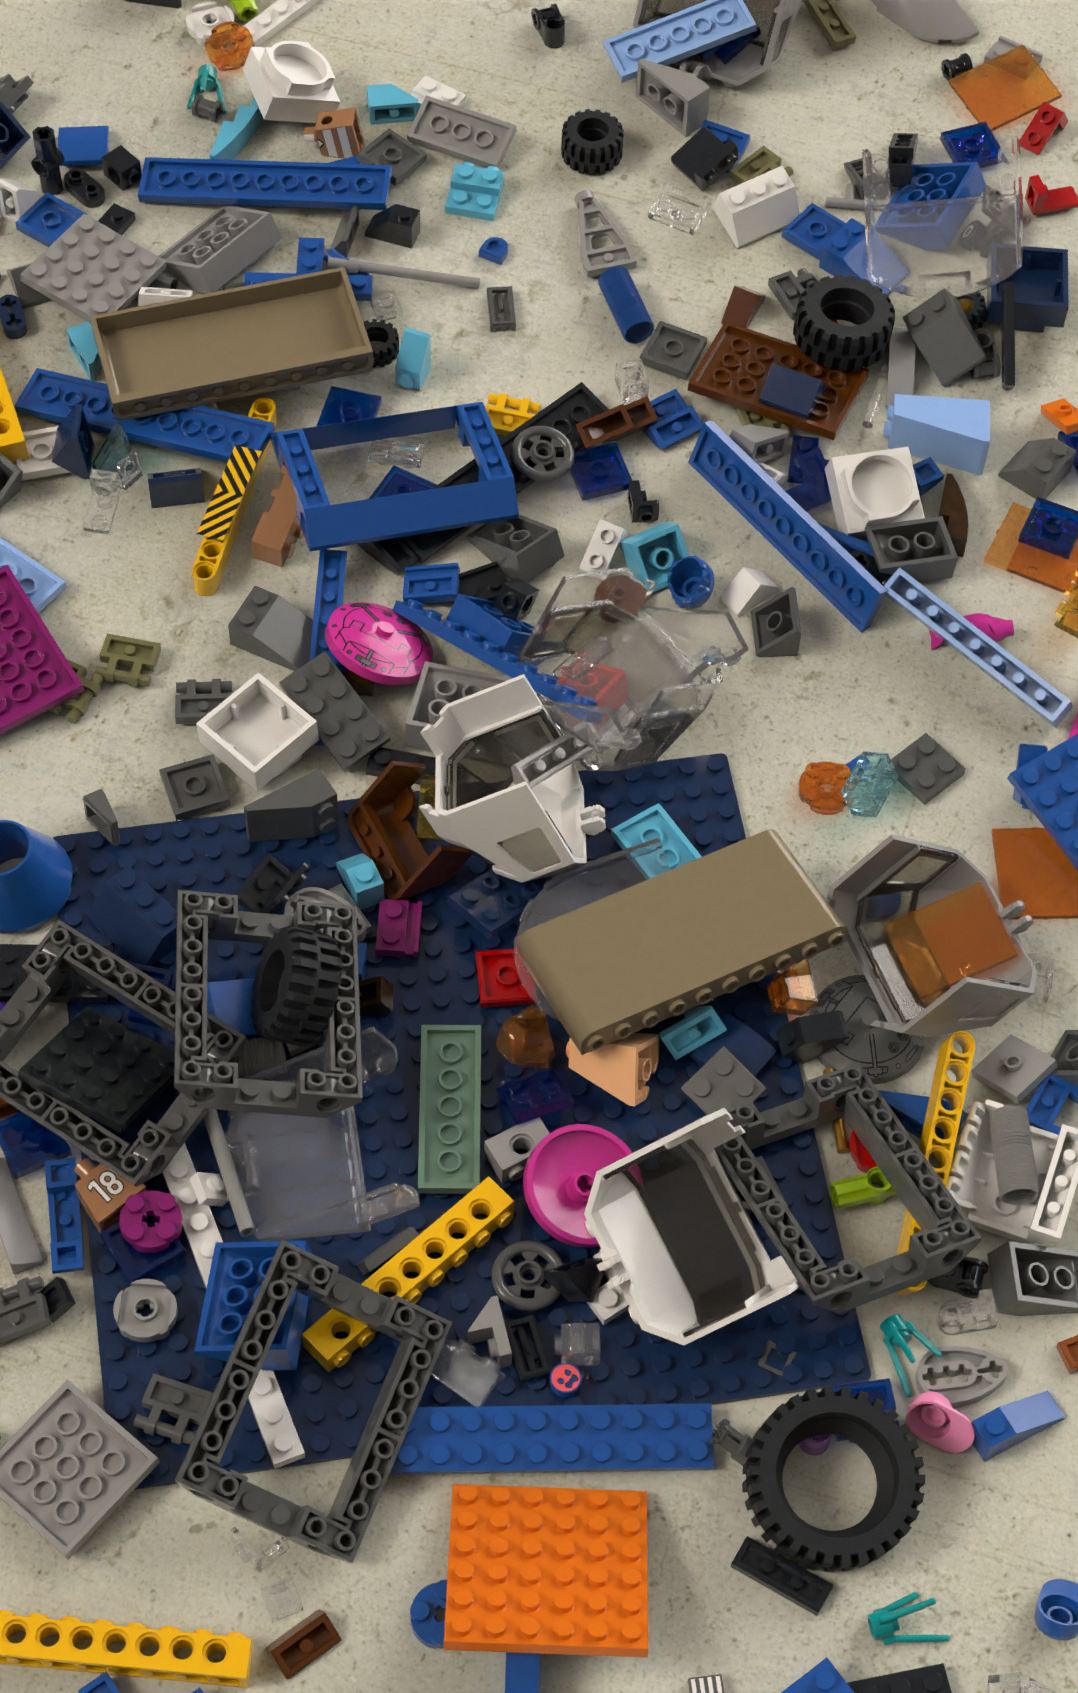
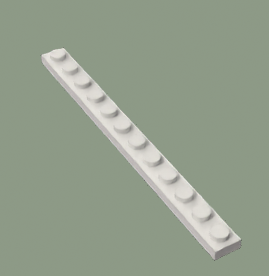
M184 1143L164 1169L162 1175L169 1193L174 1196L175 1201L180 1206L183 1230L204 1285L207 1288L215 1243L223 1241L210 1207L208 1205H199L190 1181V1178L196 1171ZM260 1369L248 1400L274 1469L305 1458V1452L273 1370Z

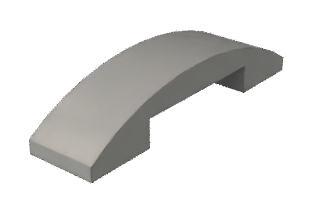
M893 327L888 348L885 409H887L888 404L893 405L894 394L913 395L915 341L911 337L908 328Z

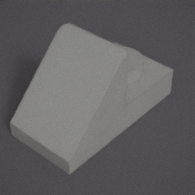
M492 1296L469 1328L467 1343L472 1344L487 1340L491 1358L497 1357L498 1366L502 1368L512 1366V1351L498 1296Z

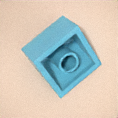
M664 522L620 541L627 567L645 587L646 594L668 586L667 576L671 573L672 563L689 556L678 523Z

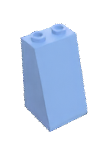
M894 394L893 405L888 404L887 420L890 421H885L883 433L884 437H888L889 449L909 447L910 455L922 459L931 457L934 462L976 475L983 474L990 444L989 400Z

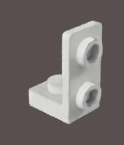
M600 519L580 564V569L599 578L605 577L620 541L630 537L631 533L624 528Z

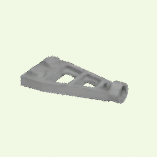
M583 190L577 193L575 202L579 211L580 259L587 278L599 276L609 268L616 266L624 267L627 270L635 269L636 259L630 243L596 199L591 190ZM599 217L604 225L588 229L586 220ZM608 236L614 243V246L593 249L591 240L592 238Z

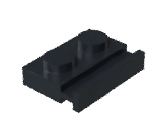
M497 561L460 573L459 594L496 602L503 583L507 582L502 570L498 567Z

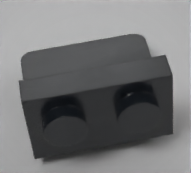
M701 128L671 156L672 164L703 192L710 185L714 184L739 159L737 145L731 139L724 144L707 128Z
M268 853L234 894L238 895V904L248 912L274 914L277 909L280 910L290 899L289 893L294 888L299 887L308 875L304 871L308 868L309 864L304 861L293 871H289Z

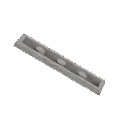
M593 720L585 721L511 766L514 784L517 785L527 781L532 789L604 744L606 741Z
M5 1157L0 1158V1238L13 1274L43 1264V1260Z

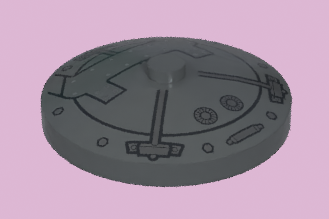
M853 975L839 979L827 986L815 999L809 1015L837 1010L842 1011L850 1036L847 1040L817 1056L818 1060L826 1068H833L836 1071L859 1063L873 1084H882L900 1078L910 1071L920 1059L926 1037L904 1034L870 1025L875 1020L888 1021L865 975ZM888 979L908 1021L912 1020L923 1011L920 1004L904 987Z

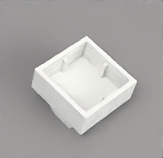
M282 41L273 45L272 48L251 47L243 67V72L264 120L316 123L320 113L337 110L340 100L333 87L334 74L324 56L310 47L309 42Z
M909 447L831 457L826 465L825 473L838 531L863 541L868 540L864 530L866 526L925 518Z
M260 673L254 675L196 723L200 743L257 792L272 779L282 775L302 758V754L319 740L317 721Z

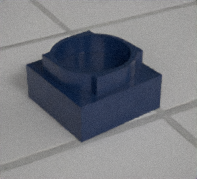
M991 244L987 262V322L1001 323V287L1005 282H1015V330L1043 333L1045 326L1064 328L1069 308L1068 249Z

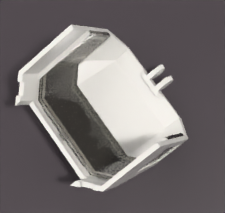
M520 675L446 704L439 712L441 717L433 726L427 724L420 732L436 756L435 810L429 804L419 806L436 834L445 841L463 847L491 864L496 874L521 883L560 874L587 864L586 834L594 836L606 829L605 819H603L605 817V808L597 804L584 808V788L575 762L532 789L527 781L517 785L514 784L511 766L561 736L525 675Z
M725 1108L711 1113L597 1171L584 1212L587 1219L585 1221L586 1228L592 1237H596L601 1247L600 1256L603 1262L597 1264L599 1271H606L611 1268L615 1275L606 1283L608 1289L616 1287L621 1295H625L630 1305L628 1307L629 1314L636 1324L639 1323L642 1330L681 1345H686L781 1299L800 1287V1284L782 1256L770 1260L714 1150L715 1147L746 1132L740 1125L732 1126L729 1122L732 1120L731 1115Z

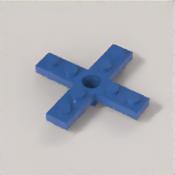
M299 238L296 273L245 272L244 286L323 271L324 238ZM347 275L355 300L372 301L373 275Z

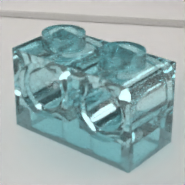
M863 751L841 791L852 816H878L898 779V774L888 753Z

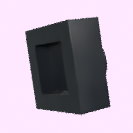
M55 1277L38 1292H41L46 1297L50 1322L53 1323L76 1304L65 1279Z

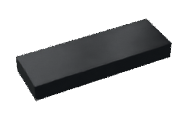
M748 1536L731 1563V1568L818 1616L833 1588V1584Z

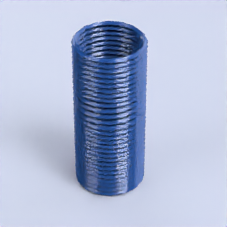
M621 266L609 268L601 274L598 285L624 340L628 343L642 342L650 337L654 331L652 319L628 270Z

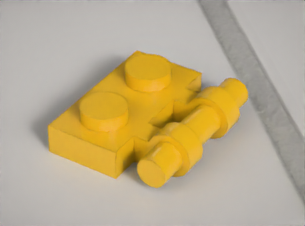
M490 393L488 403L493 405H485L496 435L507 436L536 415L529 412L539 413L541 408L540 403L531 402V399L523 398L520 400L511 398L508 394L500 393V395Z

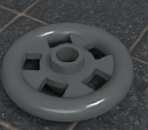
M529 427L520 432L512 444L511 455L514 465L523 475L536 481L549 482L560 479L568 473L574 462V449L570 440L562 432L552 427ZM540 436L551 438V443L545 440L539 441ZM526 441L533 444L530 451L522 448ZM555 449H562L564 457H556ZM530 458L536 466L532 468L525 461ZM553 463L556 469L546 471L544 466Z
M537 1241L516 1242L501 1251L494 1261L491 1272L494 1290L503 1302L515 1309L523 1311L543 1309L555 1302L561 1295L553 1286L550 1289L541 1287L544 1282L543 1271L563 1265L564 1263L558 1253L546 1244ZM522 1254L526 1261L514 1266L511 1259ZM539 1255L549 1262L545 1268H542L534 1261ZM513 1274V1280L516 1285L507 1287L504 1276ZM525 1274H532L534 1279L525 1280L523 1276ZM521 1290L535 1291V1297H520Z

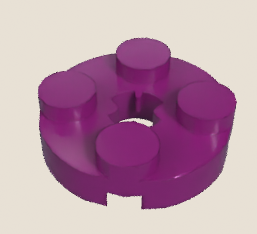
M145 1191L129 1196L119 1218L123 1238L138 1251L146 1253L160 1252L168 1248L169 1243L180 1236L183 1228L182 1212L174 1196L160 1191ZM148 1216H155V1218L160 1219V1222H155V1227H148V1224L143 1222V1220L148 1218Z

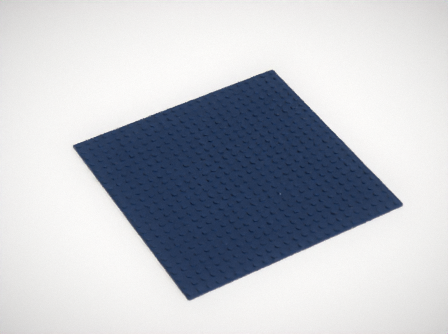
M723 753L578 771L584 788V808L592 807L596 804L605 808V817L603 819H605L606 829L594 836L586 834L587 864L560 873L569 881L566 890L539 906L532 919L522 927H517L513 923L492 938L487 939L447 904L449 895L492 869V862L475 851L448 882L405 899L409 903L422 901L418 958H415L414 955H405V957L376 955L375 948L380 903L362 909L361 912L372 926V932L366 934L364 940L359 942L367 943L368 958L364 980L382 975L393 985V1012L375 1015L379 1031L382 1070L362 1072V1102L326 1118L216 1109L255 1227L253 1235L242 1237L230 1201L222 1207L209 1206L222 1241L306 1240L313 1255L338 1266L339 1270L337 1273L362 1284L398 1252L364 1275L357 1267L360 1261L410 1226L414 1227L420 1235L467 1195L418 1193L421 1025H481L480 1183L489 1176L514 1200V1217L504 1228L498 1227L492 1232L490 1239L482 1247L478 1248L476 1246L468 1253L467 1259L460 1266L451 1267L438 1285L435 1287L429 1286L423 1291L421 1298L416 1303V1305L452 1322L418 1407L703 1403L715 1405L803 1392L814 1388L817 1390L828 1386L837 1387L864 1383L870 1380L871 1371L856 1307L839 1314L817 1307L811 1303L801 1286L781 1299L686 1345H681L642 1330L639 1323L636 1324L632 1320L629 1310L603 1325L587 1302L567 1301L562 1295L551 1305L540 1310L523 1311L515 1309L499 1298L491 1280L492 1267L497 1256L506 1247L516 1242L537 1241L546 1244L558 1253L564 1264L583 1257L593 1258L594 1255L600 1252L601 1247L572 1246L548 1234L530 1212L525 1199L523 1177L515 1181L509 1180L502 1184L484 1155V1141L538 1115L549 1133L568 1125H593L617 1136L634 1153L707 1115L681 1090V1087L702 1068L690 1057L693 1051L675 1060L659 1034L661 1031L684 1019L683 1013L679 1016H672L660 1021L653 1027L635 1032L659 1034V1060L655 1074L651 1073L649 1080L645 1084V1086L649 1087L646 1100L636 1106H629L569 1068L566 1046L571 1037L540 988V1004L481 1008L475 952L516 949L517 939L524 931L645 881L644 876L611 836V829L658 803L702 857L746 839L728 758ZM505 780L454 786L453 809L493 794ZM435 789L414 791L417 804L414 813L408 818V821L428 857L439 845L457 846L439 837L419 808V806L429 804L435 810ZM359 798L338 801L339 825L329 833H322L311 838L250 842L247 838L244 813L119 828L120 844L117 846L111 844L99 831L55 836L53 839L67 852L74 872L71 882L72 890L67 902L58 912L59 920L99 945H113L116 956L139 969L86 917V913L105 882L128 865L176 911L178 890L234 895L268 853L289 871H293L304 861L309 864L308 868L304 871L308 876L299 887L294 888L289 893L290 896L296 891L307 887L329 890L339 884H342L348 892L337 869L336 862L363 853L348 825V813ZM384 892V897H385V899H390V898H388V897L386 896V894H385V892ZM238 904V911L248 912ZM285 905L280 910L277 909L274 914L283 915ZM208 939L207 983L241 978H256V969L258 964H260L262 952L266 949L267 944ZM176 948L144 972L176 992ZM777 971L765 976L760 981L741 986L732 993L718 996L704 1005H697L712 1006L720 1019L726 1014L735 1017L754 1030L777 1050L755 1075L767 1089L753 1103L759 1113L804 1097V1084L799 1063L782 1057L775 1032L778 1028L789 1023ZM111 995L109 996V1003H67L69 1023L88 1006L158 1044L175 1051V1036ZM283 1043L287 1063L286 1071L266 1073V1075L260 1074V1076L256 1075V1077L253 1075V1077H246L245 1079L296 1083L300 1068L317 1069L322 1072L319 1045L291 1056L286 1044ZM173 1081L121 1134L92 1118L90 1119L132 1146L138 1138L137 1133L147 1120L157 1125L181 1092L174 1087ZM202 1119L185 1141V1145L196 1172L216 1173L221 1176L211 1141ZM814 1127L752 1149L751 1152L755 1158L763 1157L788 1205V1209L826 1265V1270L837 1266L838 1262L844 1260V1255ZM660 1147L637 1159L644 1179V1189L699 1297L703 1322L706 1324L745 1304V1300L755 1294L751 1271L696 1161L687 1151L685 1152L677 1199L652 1194ZM525 1149L515 1150L518 1154L528 1153ZM81 1151V1160L88 1158L96 1167L100 1165L99 1162L92 1160ZM162 1173L143 1183L147 1191L169 1193ZM737 1191L741 1201L746 1202L741 1192ZM86 1212L105 1412L158 1457L160 1461L134 1490L178 1484L175 1482V1479L190 1445L186 1443L182 1445L173 1443L171 1438L159 1434L155 1436L145 1434L144 1429L135 1427L133 1424L137 1414L146 1417L150 1415L151 1409L142 1407L141 1401L153 1373L214 1393L227 1362L196 1355L194 1352L206 1287L183 1228L180 1236L169 1243L168 1248L160 1252L146 1253L138 1251L123 1238L120 1223L104 1235H101ZM479 1213L476 1214L474 1217L476 1219L483 1220L486 1219L488 1216L486 1214ZM749 1214L770 1260L781 1256L755 1214ZM148 1216L143 1222H146L148 1227H155V1222L159 1223L160 1219L155 1218V1216ZM454 1233L451 1235V1237L454 1239H462L465 1237V1235L462 1233ZM432 1252L428 1255L432 1259H438L442 1256L438 1252ZM522 1254L511 1259L514 1266L526 1261ZM540 1255L534 1260L542 1268H545L549 1263ZM408 1272L404 1276L409 1279H414L418 1277L419 1274L416 1272ZM513 1274L504 1276L507 1287L516 1285L513 1280ZM525 1274L523 1278L525 1280H533L534 1276L532 1274ZM604 1275L598 1288L608 1282ZM544 1278L541 1287L550 1289L552 1285ZM155 1279L161 1281L176 1298L178 1307L177 1320L169 1335L163 1340L137 1342L124 1337L119 1331L113 1313L114 1302L120 1291L130 1287L131 1283L136 1280ZM521 1290L520 1297L534 1298L535 1291ZM387 1291L384 1292L382 1295L390 1298L392 1296H395L396 1294L394 1292ZM492 1296H498L504 1322L534 1315L551 1371L561 1363H570L579 1369L582 1380L581 1387L576 1394L570 1397H561L555 1394L550 1387V1376H540L538 1380L534 1381L529 1379L527 1383L521 1384L513 1358L512 1366L499 1368L497 1357L491 1358L487 1340L472 1344L467 1343L469 1328ZM309 1298L303 1333L332 1308ZM144 1304L143 1309L137 1310V1313H141L142 1317H147L154 1312V1310L150 1309L149 1304ZM523 1325L536 1368H542L529 1325ZM516 1327L512 1328L525 1372L530 1371ZM340 1331L337 1332L334 1335V1337L337 1339H344L349 1334L347 1332ZM377 1331L373 1340L365 1347L359 1346L351 1353L350 1359L342 1367H335L328 1372L303 1347L302 1338L297 1370H273L305 1452V1458L276 1469L353 1457L399 1348L400 1341ZM768 1340L776 1343L777 1350L771 1349L765 1364L780 1371L783 1370L782 1376L759 1367L758 1362L764 1354ZM793 1351L797 1352V1355L795 1359L792 1360L791 1364L787 1365L784 1368L786 1361L789 1357L788 1354L792 1353ZM248 1399L219 1464L215 1465L224 1470L232 1469L240 1474L274 1469ZM163 1414L161 1421L176 1426L178 1418ZM190 1423L187 1430L196 1433L199 1425Z

